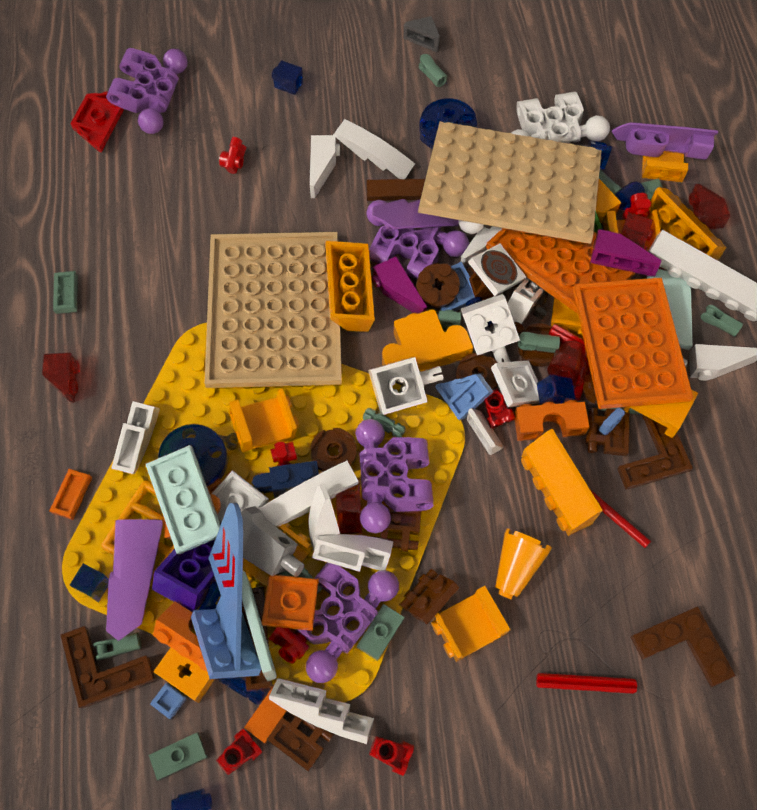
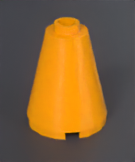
M507 528L504 533L495 587L500 589L499 595L512 600L513 596L518 597L552 548L546 545L544 549L540 545L541 541L518 531H515L512 535V531Z

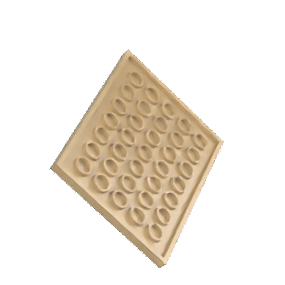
M440 121L418 213L591 244L602 149Z
M337 232L211 234L204 383L206 388L342 384L340 326L330 320L325 247L326 241H338Z

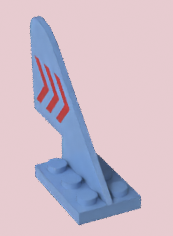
M230 503L226 509L209 556V561L221 594L216 609L193 610L191 615L209 679L259 676L262 670L242 613L243 519L239 505L237 503Z

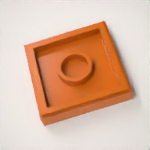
M269 575L262 625L313 631L319 579Z

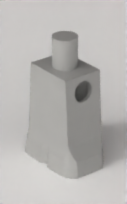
M256 506L245 508L241 512L243 519V558L271 576L287 570L297 577L304 568V564L293 557L298 544L269 522Z

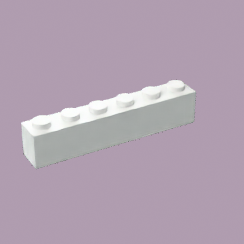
M664 230L656 236L648 252L661 260L659 267L667 270L668 274L672 277L683 279L690 287L699 288L706 292L709 298L722 301L727 308L743 313L744 317L748 320L757 321L756 282Z

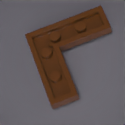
M642 415L659 455L620 465L617 468L625 490L690 472L693 469L678 433L671 438L664 434L667 427Z
M698 606L631 636L642 660L686 641L710 687L736 676Z
M83 626L61 634L79 708H85L155 681L147 655L99 673L88 628Z

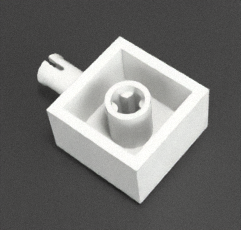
M500 294L461 308L477 355L493 351L497 363H501L502 358L504 362H511L505 346L520 339L505 296ZM492 321L493 327L491 328L488 327L487 322Z
M415 357L368 370L379 410L383 415L428 402L424 385L443 380V374L433 376L442 372L440 366L420 372ZM395 380L403 383L399 392L392 387L395 384Z

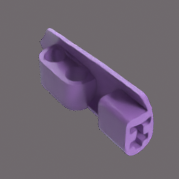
M627 123L613 129L612 133L617 140L626 141V149L631 154L659 157L664 151L684 153L685 157L706 160L713 150L714 136L718 134V131Z
M405 199L372 208L373 218L381 221L390 231L405 228L459 226V222L456 219L418 213L420 200L408 203Z
M115 520L113 571L110 573L108 583L106 631L118 641L139 627L143 622L163 527L162 520Z

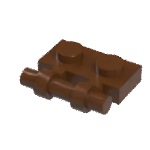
M590 408L588 416L589 430L586 436L588 453H597V445H604L603 454L627 456L629 453L630 411L625 412L621 421L607 435H598V426H601L616 409L607 408L605 416H598V409Z
M386 506L390 512L391 521L389 526L380 533V537L376 538L393 541L392 548L401 549V552H408V550L418 551L419 541L409 540V536L419 535L422 511L395 512L389 506ZM388 532L402 534V539L388 538Z
M430 569L426 575H421L418 579V584L411 591L408 590L405 593V598L399 604L403 610H408L413 617L426 625L459 589L455 581L441 574L438 576L437 572L433 569Z
M293 715L295 718L291 723L281 718L266 740L309 772L324 750L316 742L320 737L330 742L334 733L319 728ZM301 723L313 730L310 737L298 730Z

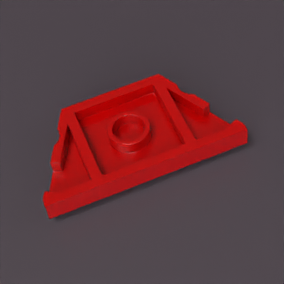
M108 91L86 94L70 123L72 129L98 152L103 151L124 111L123 108L107 100L106 95Z

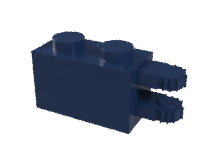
M317 461L269 467L270 472L255 475L252 484L259 492H273L274 498H277L301 483L319 474Z

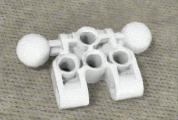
M575 91L555 95V107L547 109L541 107L538 98L518 101L517 115L522 130L517 129L511 133L569 144L570 142H580L581 137L585 136L591 141H601L609 134L610 124L603 116L596 115L589 118L585 125L579 126L584 109Z

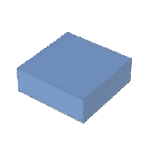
M620 407L617 408L603 422L599 431L607 435L621 421L625 411Z
M165 683L150 705L172 720L187 698L171 685Z

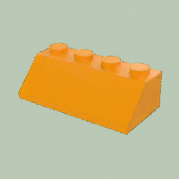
M658 187L655 190L651 199L649 216L652 210H657L658 218H661L662 222L661 230L668 232L715 260L720 259L727 248L723 242L669 189Z
M326 241L330 320L347 331L369 332L375 317L368 244Z
M550 429L524 449L521 462L523 467L527 471L529 470L534 477L533 483L535 487L543 492L548 509L553 510L556 514L558 526L570 536L593 524L603 510L553 429Z

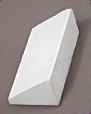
M469 409L467 421L488 454L492 455L503 449V444L494 430L490 428L483 413L480 410Z

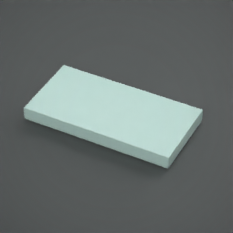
M658 269L655 277L647 275V279L662 278L680 348L690 350L693 346L691 287L683 279L669 275L667 270Z
M189 445L147 463L146 467L176 553H184L216 539L221 524L193 447Z
M243 571V605L262 672L267 681L276 679V671L251 584L246 573Z

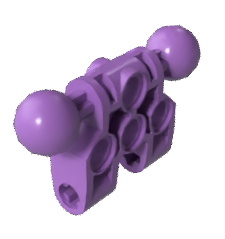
M134 48L126 49L119 67L123 73L134 77L135 81L115 78L106 95L107 100L118 107L134 113L141 112L138 116V124L141 130L147 134H155L162 129L164 121L161 113L167 110L179 80L177 74L182 73L187 67V57L179 49L167 50L163 56L164 67H161L155 55Z
M376 200L367 208L366 215L369 222L374 226L380 227L369 249L370 261L380 264L393 258L396 254H400L404 258L411 259L407 266L406 274L417 280L419 273L425 267L437 263L439 250L436 243L443 245L445 252L452 257L462 256L469 246L466 234L458 230L445 233L440 231L441 227H423L419 230L405 228L390 231L381 221L374 219L372 215V208L374 206L387 202ZM392 236V237H394V238H392V239H387L386 237ZM406 244H412L413 246L407 247V246H405V245H406ZM424 252H431L432 254L427 255Z
M374 419L363 420L356 428L355 433L358 443L364 447V450L360 452L362 498L367 500V506L361 511L360 521L363 528L368 532L376 534L383 532L391 521L390 512L382 504V501L395 512L424 511L434 506L431 482L423 479H409L407 477L408 469L424 468L429 465L428 443L423 438L393 437L383 448H378V445L385 436L382 424ZM391 452H396L399 455H393ZM369 473H375L377 476H370ZM392 473H399L401 476H395ZM397 493L402 495L403 497H395L393 494Z
M327 562L314 579H319L318 584L331 595L323 601L320 610H315L313 628L318 625L323 626L324 632L319 636H314L312 631L294 629L305 636L313 645L331 642L325 650L316 651L309 656L306 662V672L311 680L317 683H325L335 677L338 670L337 658L342 652L348 654L357 640L364 634L367 627L378 614L375 608L381 601H389L397 595L399 581L392 572L381 570L374 573L368 582L369 593L365 599L361 598L358 579L339 565ZM346 587H354L355 592L352 595L346 596L343 594V590ZM331 606L340 607L339 613L334 616L328 615L327 611ZM350 621H358L360 623L358 629L354 631L347 629V624Z

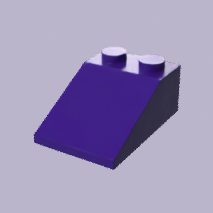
M215 539L181 554H177L174 549L154 571L152 590L173 602L176 601L191 612L197 610L216 583L209 561Z

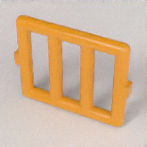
M145 480L141 483L118 520L130 519L135 511L150 520L163 521V515L140 503L147 492L156 495L152 482ZM115 524L101 544V548L114 555ZM159 541L157 551L165 555L161 563L175 549L173 544L169 547ZM154 567V569H153V574H152V577H153V578H154V571L157 569L156 567Z

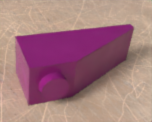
M598 229L590 263L655 277L661 260L619 233Z
M393 257L373 267L372 282L376 288H380L385 296L412 313L427 311L426 304L397 257Z

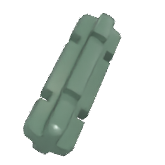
M372 408L365 410L363 414L364 420H377L382 424L384 431L387 433L392 432L394 437H402L404 435L405 426L399 423L396 425L394 420L381 413L376 414V411Z

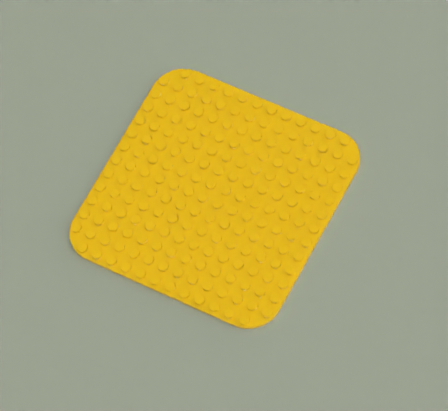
M207 323L199 324L186 331L173 346L143 403L158 407L160 411L151 439L136 473L131 474L112 469V461L65 550L62 562V575L69 593L82 605L107 615L108 583L110 573L113 571L114 555L103 550L101 544L141 483L145 480L151 482L146 467L147 463L191 445L207 487L218 479L223 482L226 475L232 470L254 486L252 480L255 475L269 473V467L278 466V462H273L270 450L275 448L274 444L245 452L241 451L228 410L229 402L238 400L242 407L277 398L278 389L283 388L285 396H289L292 404L290 409L292 416L296 415L299 423V429L296 431L295 438L282 441L285 443L293 441L297 460L289 462L296 464L312 461L311 443L319 432L333 430V428H341L349 432L353 436L357 447V457L351 468L358 479V484L336 494V497L331 499L340 534L380 537V533L368 532L363 528L360 521L361 511L367 506V500L362 498L360 452L364 450V447L358 443L355 433L358 425L364 420L363 414L367 408H372L376 411V414L380 413L369 373L341 364L342 384L206 388L204 383ZM397 383L392 385L393 389H397L398 392L402 386ZM427 394L428 402L384 415L394 420L396 425L399 423L405 426V433L402 437L423 438L427 440L429 465L424 468L408 469L407 477L409 479H423L431 482L434 506L429 510L421 512L419 535L409 536V540L419 541L418 551L408 550V552H401V549L392 548L386 570L392 572L397 577L399 590L397 595L391 600L379 603L375 608L378 612L383 604L401 614L402 607L399 604L405 598V593L411 588L464 449L465 431L462 421L457 419L447 403ZM385 432L384 439L378 445V448H383L394 437L392 432ZM336 446L333 449H328L331 456L339 454L338 447ZM391 452L393 455H399L396 452ZM369 473L370 476H377L375 473ZM392 473L395 476H401L399 473ZM147 492L140 503L163 515L157 496ZM273 492L262 493L269 499V502L275 499ZM397 493L393 494L395 497H403L402 495ZM135 511L130 519L150 520ZM309 513L288 522L292 527L291 531L295 534L300 532L310 540ZM162 527L160 542L171 547L173 544L172 539L165 538L164 527ZM388 532V538L402 539V534ZM310 540L309 544L312 551L303 564L308 573L315 578L327 562L312 558L314 550ZM158 551L154 564L156 568H158L165 555ZM361 566L359 572L342 567L358 579L361 598L365 599L369 593L368 582L371 576L379 570ZM247 575L251 588L262 587ZM153 577L151 579L143 622L137 627L150 634L154 632L156 620L173 603L170 599L152 590ZM217 582L197 610L216 609L221 597ZM348 586L343 590V594L346 596L352 595L355 592V588L352 586ZM324 589L317 594L315 610H320L323 601L331 596ZM331 606L327 614L330 616L338 614L340 607ZM356 620L350 621L347 624V629L354 631L358 629L360 623ZM192 624V628L190 631L196 634L194 626ZM320 625L315 626L312 635H321L324 632V627ZM267 626L268 638L277 627ZM362 635L348 654L342 652L337 658L338 670L335 677L328 682L317 683L307 675L306 662L311 654L319 650H325L331 642L313 645L307 640L306 644L310 646L300 660L297 659L295 663L291 664L280 657L278 651L281 647L269 640V650L277 675L276 679L272 680V684L274 685L279 678L326 690L327 699L346 703L360 696L372 684L388 646L380 659L376 661L357 648L359 641L363 637Z

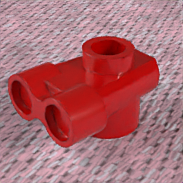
M232 137L229 152L222 151L219 157L220 167L225 168L232 174H236L238 168L241 169L243 167V157L247 149L242 144L243 141L237 137Z
M646 193L632 195L630 197L631 207L624 211L623 219H646L649 216V208L651 206L648 195Z
M498 389L493 390V393L484 400L489 415L487 421L490 428H496L516 419L513 410L508 409L503 395ZM494 400L499 403L496 407L490 405Z
M279 441L274 444L275 448L270 449L273 462H278V466L291 464L289 461L297 460L293 441L287 443Z
M277 627L268 638L275 645L281 647L278 651L280 657L291 664L295 663L297 659L300 660L310 647L306 644L307 639L305 636L298 632L293 633L290 628Z
M243 728L234 736L235 740L216 760L227 775L231 774L249 759L254 761L263 753ZM229 755L237 757L235 764L228 763L227 757Z
M375 736L369 755L392 767V772L404 776L414 750V745L402 741L400 744ZM382 745H386L388 748V752L385 755H381L379 752Z

